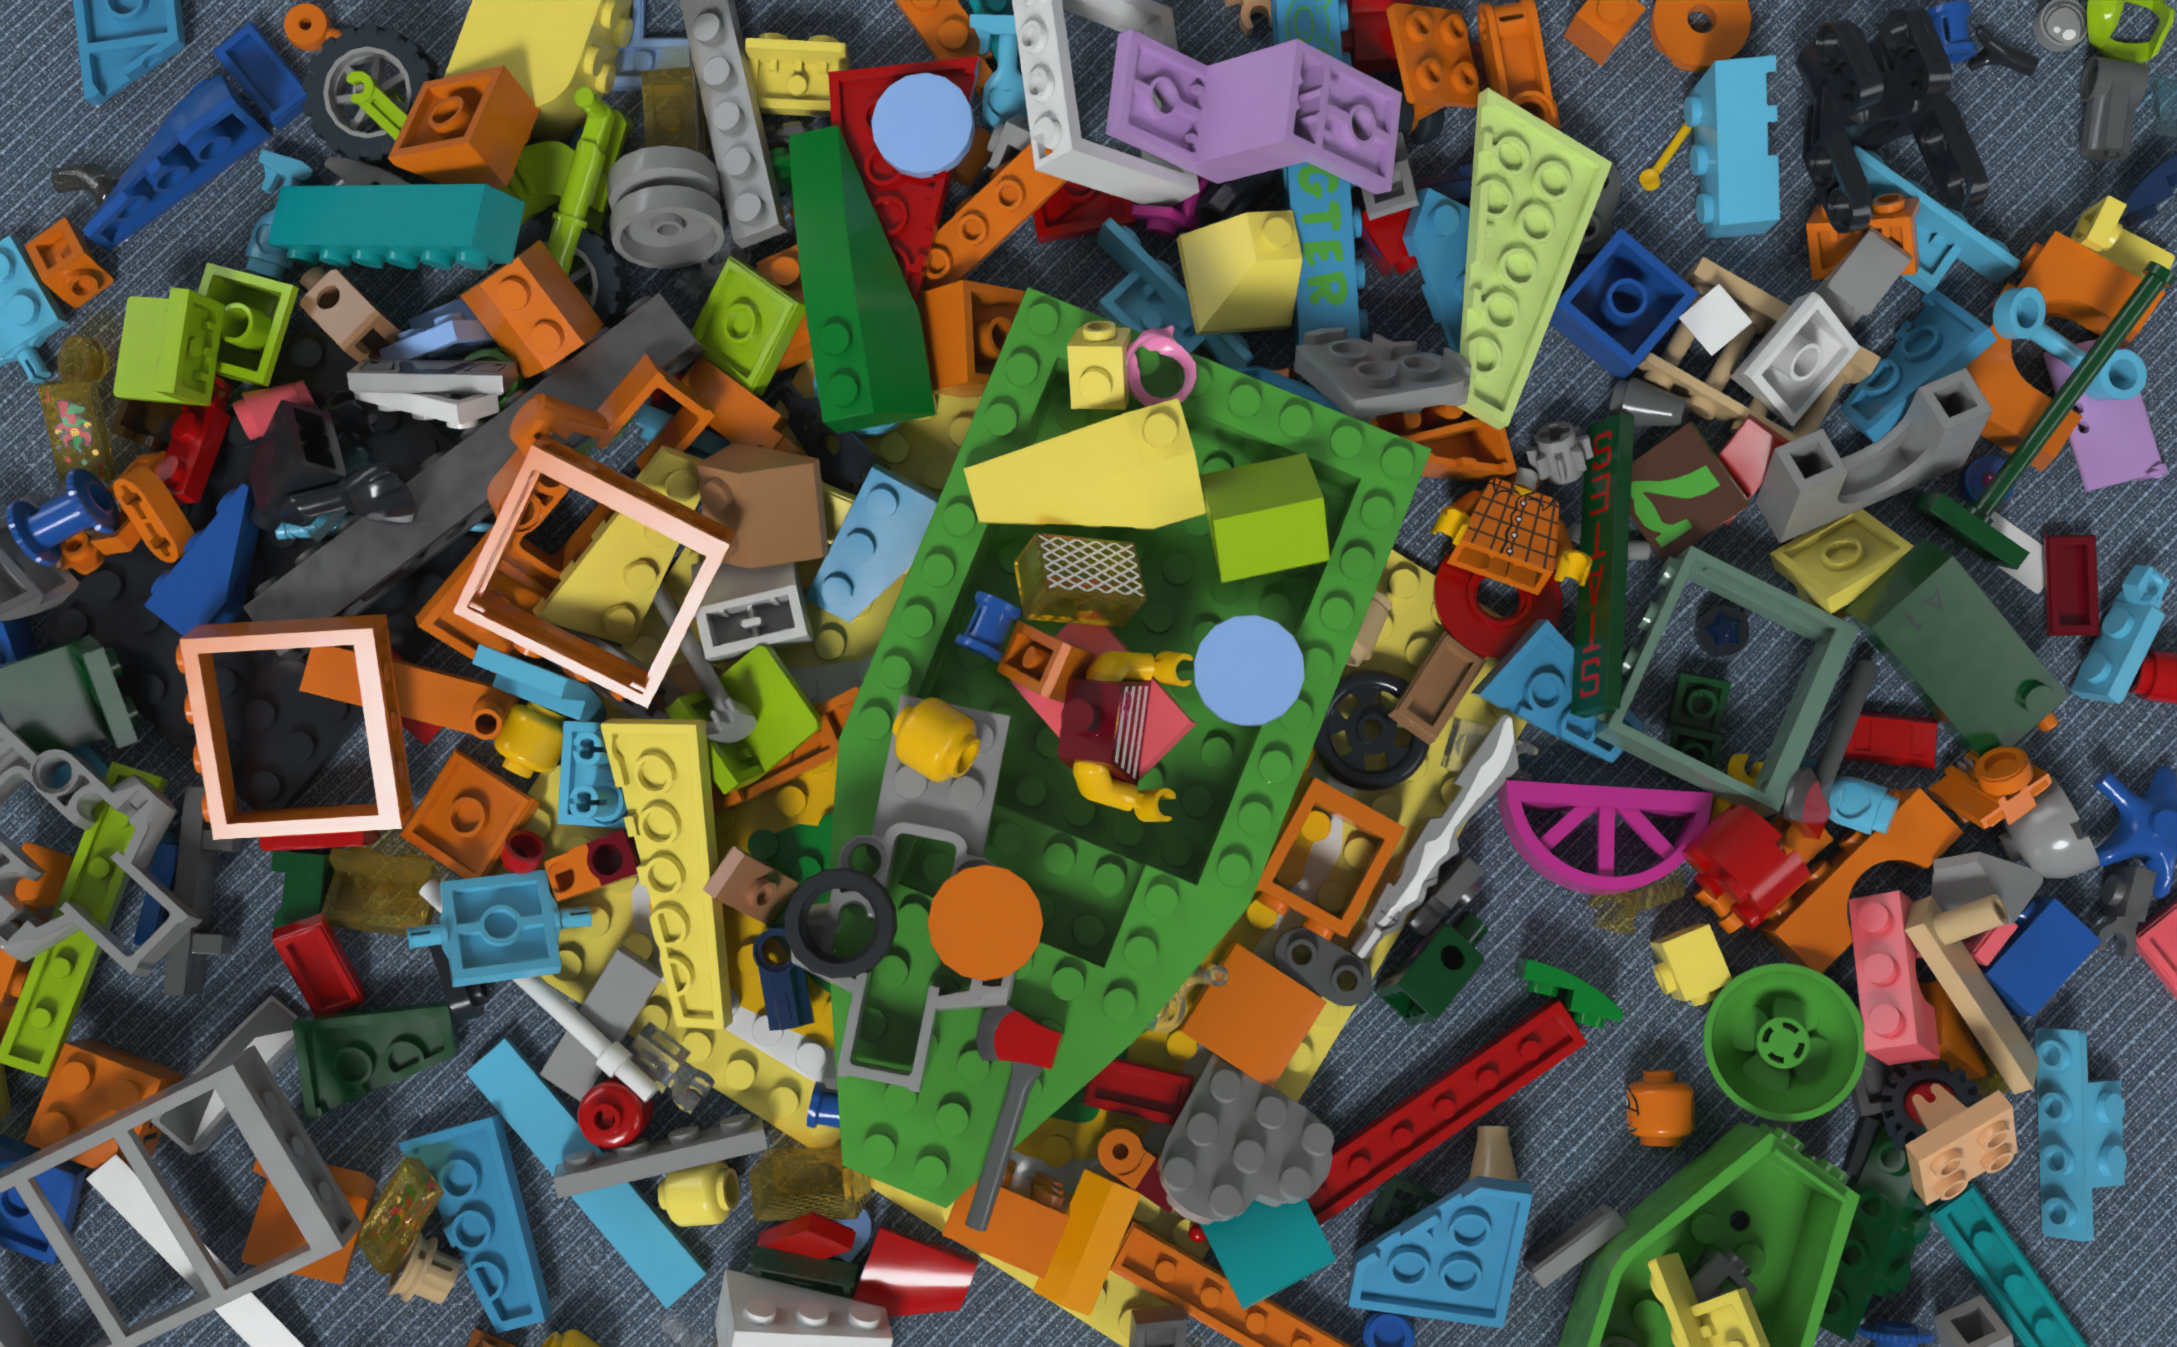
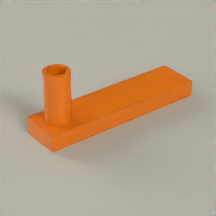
M345 645L311 647L299 691L362 706L354 648ZM393 658L401 717L473 734L484 740H494L502 729V723L509 709L518 704L520 697L492 687L493 684Z

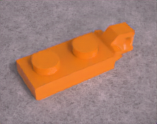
M894 0L936 61L979 56L982 64L975 91L982 99L985 83L993 74L986 62L993 58V54L990 50L987 55L979 53V37L976 30L970 27V17L958 0Z

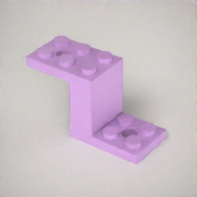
M1131 29L1118 34L1105 134L1217 184L1308 162L1373 194L1390 192L1392 189L1402 93L1299 39L1290 40L1207 66ZM1153 89L1157 98L1161 101V110L1154 103ZM1352 125L1358 130L1357 136L1353 131Z

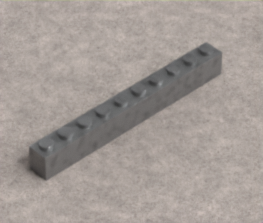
M660 292L653 298L650 296L640 298L626 310L625 315L627 317L612 329L609 327L599 329L584 344L586 347L572 359L563 358L543 373L545 378L543 381L529 391L522 389L507 398L502 404V412L488 422L481 420L477 426L467 428L460 437L461 443L447 453L441 451L426 459L419 467L421 473L405 484L408 486L415 502V514L411 524L392 526L370 521L357 515L350 517L337 528L336 532L338 535L323 547L321 545L313 546L298 556L295 560L297 566L282 578L280 576L270 578L258 586L253 592L255 598L243 606L244 610L253 622L357 616L493 513L487 498V487L493 477L518 449L509 438V429L515 415L528 399L536 394L543 393L577 406L597 411L645 353L650 355L657 365L674 376L706 351ZM554 432L551 438L576 450L590 440L591 436L572 432L564 440ZM311 647L274 650L279 657L299 660L310 651Z

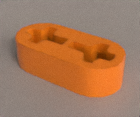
M137 466L114 481V494L119 504L150 551L166 563H173L184 556L185 544L195 533L160 477L147 467Z

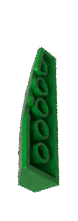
M836 125L789 135L791 183L800 273L823 423L837 434L937 415L921 313L910 293L903 276L904 274L887 240L882 223L865 189V184L840 127Z

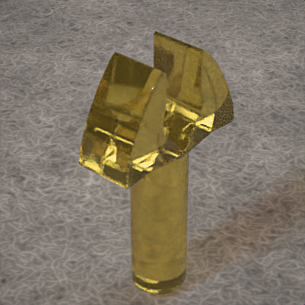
M1675 878L1632 893L1593 895L1587 907L1599 906L1607 901L1623 904L1624 907L1618 911L1614 919L1605 920L1593 926L1608 932L1631 934L1636 933L1632 920L1637 912L1683 898L1686 894L1684 883L1679 878Z

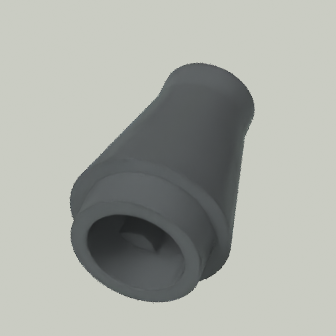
M1632 377L1630 381L1619 379L1612 394L1609 414L1611 417L1621 412L1634 417V426H1675L1682 428L1687 419L1690 399L1675 395L1636 377Z

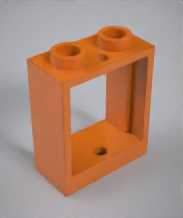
M1313 777L1309 779L1273 845L1256 890L1261 892L1257 901L1283 916L1288 908L1305 916L1306 920L1303 927L1328 941L1331 940L1334 933L1347 938L1406 827ZM1314 805L1380 841L1339 918L1272 882Z

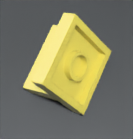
M1860 509L1808 531L1769 554L1773 568L1796 586L1801 600L1840 619H1844L1848 615L1843 609L1914 546L1865 510Z

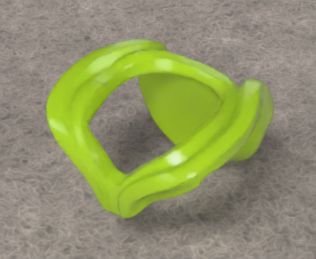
M2088 0L2087 24L2089 43L2106 58L2144 63L2151 60L2160 51L2174 23L2175 10L2165 0ZM2124 2L2148 8L2159 18V25L2149 42L2123 43L2110 38L2118 25Z

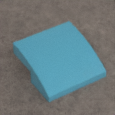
M478 645L472 664L497 673L492 687L578 721L600 723L605 721L607 715L605 707L599 696L587 685L492 647Z

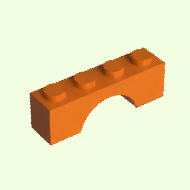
M1920 787L1902 789L1901 791L1895 788L1889 791L1887 794L1900 798L1888 833L1883 834L1873 830L1871 835L1850 829L1838 842L1842 849L1829 862L1823 859L1809 869L1810 878L1805 882V885L1768 917L1770 920L1760 931L1792 964L1808 967L1823 973L1853 943L1847 917V903L1853 885L1867 869L1884 861L1895 862L1907 868H1929L1933 864V860L1938 859L1964 833Z

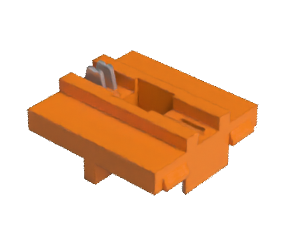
M1968 752L1963 758L1965 763L1958 761V768L1952 765L1945 768L1946 776L1927 789L1934 800L1956 812L1961 823L1965 825L1971 821L1985 830L2004 818L2009 826L2034 809L2037 804L2033 797L2047 789L2052 780L2048 772L2031 764L2033 778L2026 787L2009 795H1990L1981 789L1974 772V766L1978 758Z

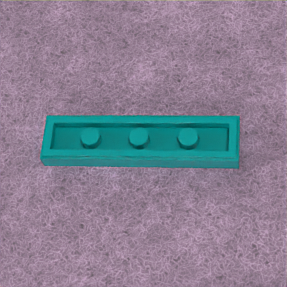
M1968 1181L1967 1187L1954 1198L1949 1200L1939 1199L1932 1204L1933 1207L1929 1214L1932 1221L2021 1347H2089L1973 1182Z

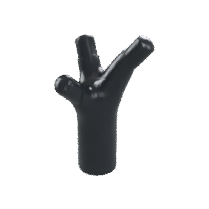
M1984 25L1976 28L1975 35L1987 50V54L1968 63L1971 71L1987 65H2001L2026 76H2031L2039 63L2038 57L2000 41Z

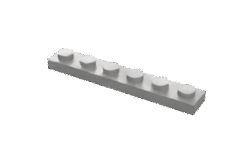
M679 0L733 241L743 249L785 233L788 230L745 51L735 1Z

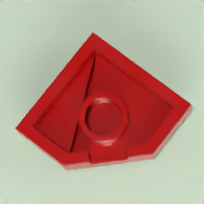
M1067 181L1033 213L1038 244L1097 234L1102 223L1109 217L1119 226L1136 227V218L1130 215L1133 201Z

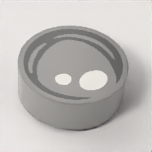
M2075 0L2051 1L2035 17L2033 24L2035 38L2047 50L2053 52L2070 50L2088 33L2086 9Z

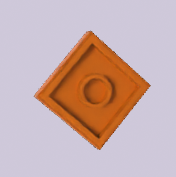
M455 748L400 836L464 879L494 876L502 865L501 849L506 837L513 831L524 830L541 802L464 751Z

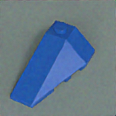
M221 73L214 78L200 81L191 89L190 95L176 105L83 228V232L90 240L104 249L112 250L271 138L272 135L241 92Z

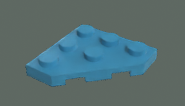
M1430 188L1417 190L1419 205L1412 207L1402 238L1409 257H1416L1425 283L1421 285L1435 324L1441 323L1450 349L1460 353L1470 208Z
M1477 1176L1356 1250L1347 1293L1348 1307L1503 1329L1533 1196L1531 1184Z

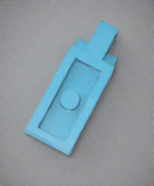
M2135 565L2122 584L2123 592H2120L2115 598L2116 602L2113 603L2109 613L2102 622V627L2099 631L2100 635L2096 637L2086 659L2080 666V671L2070 689L2071 692L2082 699L2116 704L2123 702L2165 617V614L2160 611L2162 597L2171 581L2170 579L2163 576L2152 566Z

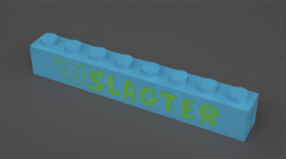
M1271 0L1274 45L1299 39L1351 66L1350 53L1342 52L1340 32L1348 30V7L1346 0ZM1308 162L1283 167L1285 211L1293 210L1303 257L1293 314L1295 353L1296 346L1303 344L1305 333L1321 328L1344 327L1347 328L1346 337L1368 339L1367 311L1358 307L1357 289L1365 288V267L1363 258H1355L1354 238H1361L1362 235L1361 211L1359 207H1352L1351 187L1356 185Z

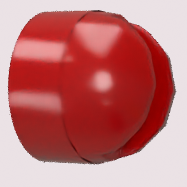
M528 830L511 832L506 837L501 849L502 865L510 873L527 874L535 871L545 856V842L540 836Z

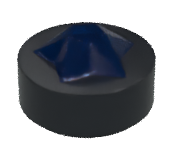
M1719 605L1706 610L1699 616L1695 624L1694 635L1698 646L1705 653L1714 657H1726L1737 653L1745 646L1749 638V624L1746 617L1738 609L1728 605Z

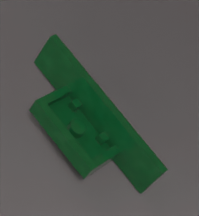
M1884 1126L1880 1127L1854 1192L1860 1195L1820 1323L1821 1328L1850 1342L1854 1340L1872 1293L1894 1302L1897 1293L1906 1287L1911 1275V1265L1909 1263L1917 1244H1920L1926 1238L1931 1226L1929 1214L1933 1205L1929 1204L1926 1206L1922 1200L1913 1196L1915 1190L1913 1188L1906 1148L1904 1147L1899 1151L1893 1145L1892 1136L1888 1137Z

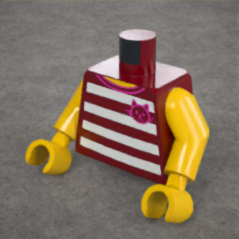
M1109 651L1101 654L1087 669L1086 677L1069 679L1066 687L1064 707L1061 713L1062 723L1058 744V758L1073 771L1078 790L1086 799L1127 812L1134 808L1135 815L1142 822H1168L1172 820V817L1161 814L1158 808L1159 799H1176L1174 791L1169 788L1143 789L1138 792L1137 787L1151 690L1150 680L1154 676L1162 684L1188 686L1192 680L1178 678L1176 668L1181 660L1194 661L1190 654L1162 651L1154 659L1151 653Z

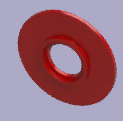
M1452 550L1441 562L1435 575L1433 587L1435 609L1445 630L1471 652L1484 658L1501 660L1538 619L1548 620L1555 629L1557 628L1562 613V593L1559 582L1554 580V572L1539 595L1516 588L1519 595V605L1516 612L1508 617L1498 618L1487 614L1477 600L1478 585L1487 577L1448 564V557Z

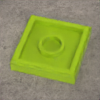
M729 255L691 333L706 351L701 355L703 358L752 394L763 396L806 313L805 303L742 259Z

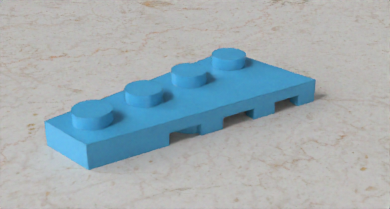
M501 1114L399 1142L398 1145L405 1158L412 1159L422 1178L418 1183L421 1188L427 1190V1200L431 1201L436 1193V1189L439 1193L435 1195L434 1203L447 1226L443 1231L452 1248L458 1247L469 1269L466 1275L495 1331L501 1333L551 1318L553 1314Z

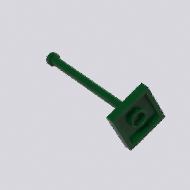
M2148 262L2142 270L2145 277L1972 506L1966 504L1963 508L1943 493L1920 491L1908 508L1990 564L2017 570L2030 552L1991 527L1994 522L1990 518L2163 287L2170 288L2177 279L2176 275L2156 262Z

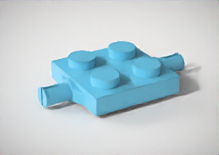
M8 235L0 241V367L6 363L19 361L30 383L37 384L45 381L44 378L48 379L51 376V372L37 351L38 348L42 346L48 336L69 322L48 286L42 282L21 240Z
M536 870L527 874L511 873L442 881L439 888L442 906L439 924L408 926L407 939L409 950L412 948L442 945V949L449 959L452 987L557 974L561 970L558 947L561 929L591 927V909L589 904L558 909L557 903L550 894L546 870Z

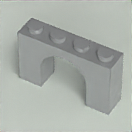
M1964 368L1919 387L1904 418L1875 444L1872 443L1851 455L1840 458L1823 428L1775 448L1756 503L1779 543L1785 542L1964 466L1993 409L1967 368Z

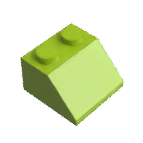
M207 262L198 293L225 305L215 370L216 375L251 385L269 386L298 294V287Z

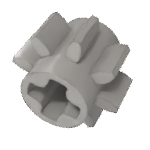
M1565 421L1551 422L1542 426L1536 435L1533 436L1535 446L1526 449L1531 470H1538L1540 480L1547 479L1548 482L1556 485L1568 484L1580 478L1583 472L1587 470L1585 460L1594 457L1589 435L1582 436L1579 426L1573 427L1571 423Z

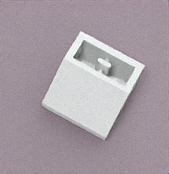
M704 562L691 565L692 584ZM797 562L754 569L726 563L721 564L696 614L706 660L716 665L741 659L758 645H770L776 651L815 641Z

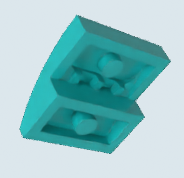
M1305 1199L1296 1204H1282L1280 1207H1272L1254 1200L1245 1212L1237 1218L1235 1216L1228 1221H1213L1209 1225L1199 1223L1243 1311L1336 1262L1332 1249Z

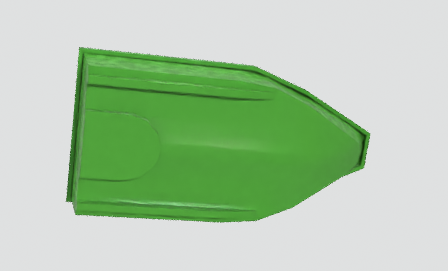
M1027 287L839 737L829 869H836L841 849L849 839L858 835H872L900 694L921 699L933 697L952 705L1011 716L983 858L993 861L1000 868L1009 869L1028 882L1040 902L1043 928L1039 946L1028 962L1016 971L1009 1002L1031 1018L1048 1027L1064 1032L1054 1067L1052 1069H1043L1029 1094L1012 1150L1140 1036L1249 907L1432 450L1187 351L1196 363L1197 379L1193 391L1180 404L1194 447L1199 475L1307 453L1324 497L1329 561L1221 584L1206 514L1153 530L1110 526L1097 528L1083 527V525L979 523L964 468L1145 407L1129 392V403L1125 410L1071 409L1067 345L1076 329L1092 321H1110L1116 324V328L1129 327ZM1131 329L1130 343L1136 341L1141 332ZM1144 346L1139 347L1135 351L1138 360L1137 366L1140 370L1141 384L1147 393L1162 399L1170 398L1180 391L1185 377L1184 371L1177 361L1161 355L1157 351L1150 352ZM1039 535L1048 540L1060 537L1067 542L1079 539L1086 544L1098 541L1105 546L1110 543H1117L1124 548L1133 545V547L1127 550L1133 552L1135 557L1129 560L1138 566L1132 569L1140 576L1134 581L1142 585V588L1136 591L1144 596H1140L1135 592L1123 595L1116 590L1110 593H1103L1097 588L1092 591H1084L1079 587L1068 590L1059 585L1049 588L1054 582L1047 579V575L1053 572L1045 568V565L1050 563V561L1043 558V554L1049 551L1041 547L1040 544L1046 541L1040 538ZM1060 539L1052 541L1058 546L1065 544ZM1079 541L1071 543L1077 548L1084 546ZM1051 543L1044 545L1049 550L1057 548ZM1098 543L1090 545L1097 550L1103 548ZM1115 544L1109 547L1115 552L1122 549ZM1070 545L1063 547V549L1069 552L1076 550ZM1089 547L1082 549L1088 554L1095 552ZM1061 549L1054 552L1061 557L1068 554ZM1104 549L1103 551H1101L1103 554L1107 556L1113 554V552H1111L1108 549ZM1080 551L1074 553L1079 558L1087 556ZM1127 551L1119 553L1126 558L1132 555ZM1052 553L1045 556L1052 561L1059 558ZM1099 553L1093 555L1098 560L1105 558ZM1071 555L1065 558L1072 563L1078 560ZM1118 555L1111 557L1117 562L1124 560ZM1091 557L1084 560L1091 565L1097 562ZM1110 559L1103 561L1108 566L1116 564ZM1064 560L1056 562L1063 567L1069 565V563ZM1082 561L1075 564L1082 569L1089 566ZM1129 561L1122 563L1127 568L1134 566ZM1101 563L1094 566L1101 571L1108 568ZM1055 564L1048 566V568L1054 571L1061 569ZM1120 565L1114 567L1119 572L1126 570ZM1074 566L1067 568L1073 573L1080 571V569ZM1094 568L1086 570L1092 575L1099 572ZM1111 569L1105 572L1112 577L1118 574ZM1065 570L1059 572L1064 577L1072 575ZM1130 571L1124 574L1129 578L1137 576ZM1085 572L1078 574L1083 579L1091 577ZM1056 574L1049 577L1056 582L1063 579ZM1100 574L1097 576L1099 579L1103 581L1109 579V577L1104 574ZM1122 575L1115 578L1122 583L1128 580ZM1076 576L1069 579L1076 584L1083 581ZM1095 578L1089 580L1094 585L1101 583ZM1067 580L1060 583L1067 588L1074 585ZM1114 580L1107 582L1113 587L1120 585V583ZM1132 581L1126 584L1132 589L1139 586ZM1086 582L1080 585L1086 590L1093 587ZM1106 584L1099 587L1104 591L1112 589ZM1125 586L1118 588V590L1124 593L1130 591V589H1128ZM977 591L993 595L1021 609L1019 619L1012 620L1000 647V651L1003 654L1018 620L1056 636L1085 606L1092 608L1131 652L1151 653L1154 659L1162 651H1172L1190 654L1195 660L1201 641L1216 625L1234 616L1258 615L1278 622L1294 636L1303 654L1305 678L1297 700L1283 716L1263 726H1240L1220 720L1204 706L1195 687L1194 661L1181 660L1176 668L1177 677L1192 680L1191 684L1184 687L1160 684L1197 724L1138 781V792L1143 789L1169 788L1174 791L1176 799H1159L1158 808L1161 814L1172 817V820L1168 822H1142L1135 815L1134 808L1127 812L1090 801L1082 796L1078 790L1073 771L1058 758L1059 737L1010 682L1011 679L996 671L1000 662H995L960 647L954 641L958 634H964L977 605L974 600ZM904 834L898 840L889 894L896 906L898 929L891 950L877 966L869 969L872 971L856 1050V1059L859 1061L912 1071L929 985L932 983L943 985L942 993L970 988L972 978L961 976L942 962L931 944L928 928V917L932 899L943 883L951 878L956 855V847L953 843L910 834ZM865 844L854 852L852 864L855 870L872 876L879 870L882 857L875 846ZM832 890L827 892V903L830 902ZM851 905L845 909L841 932L837 933L834 948L837 949L836 957L852 956L862 951L872 939L876 927L875 923L868 921L867 911L859 905ZM830 983L837 1071L852 994ZM989 1007L938 1011L924 1084L920 1092L909 1091L904 1086L848 1076L847 1078L836 1076L842 1166L943 1208L950 1206L979 1180L1012 1072V1061H982L978 1053L976 1041L977 1027L984 1012Z

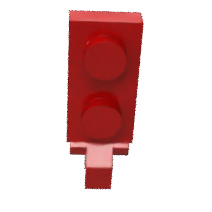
M216 374L210 406L185 404L182 407L183 412H181L180 417L172 427V438L164 459L155 471L177 505L200 502L232 417L225 412V407L233 386L230 383H226Z

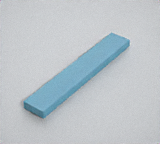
M509 1037L504 1038L466 1072L468 1077L553 1176L556 1165L564 1163L563 1158L569 1154L583 1150H594L595 1156L608 1153L605 1149L593 1145L584 1137L578 1125V1117L545 1078L539 1075V1071ZM633 1181L571 1196L666 1309L709 1272Z

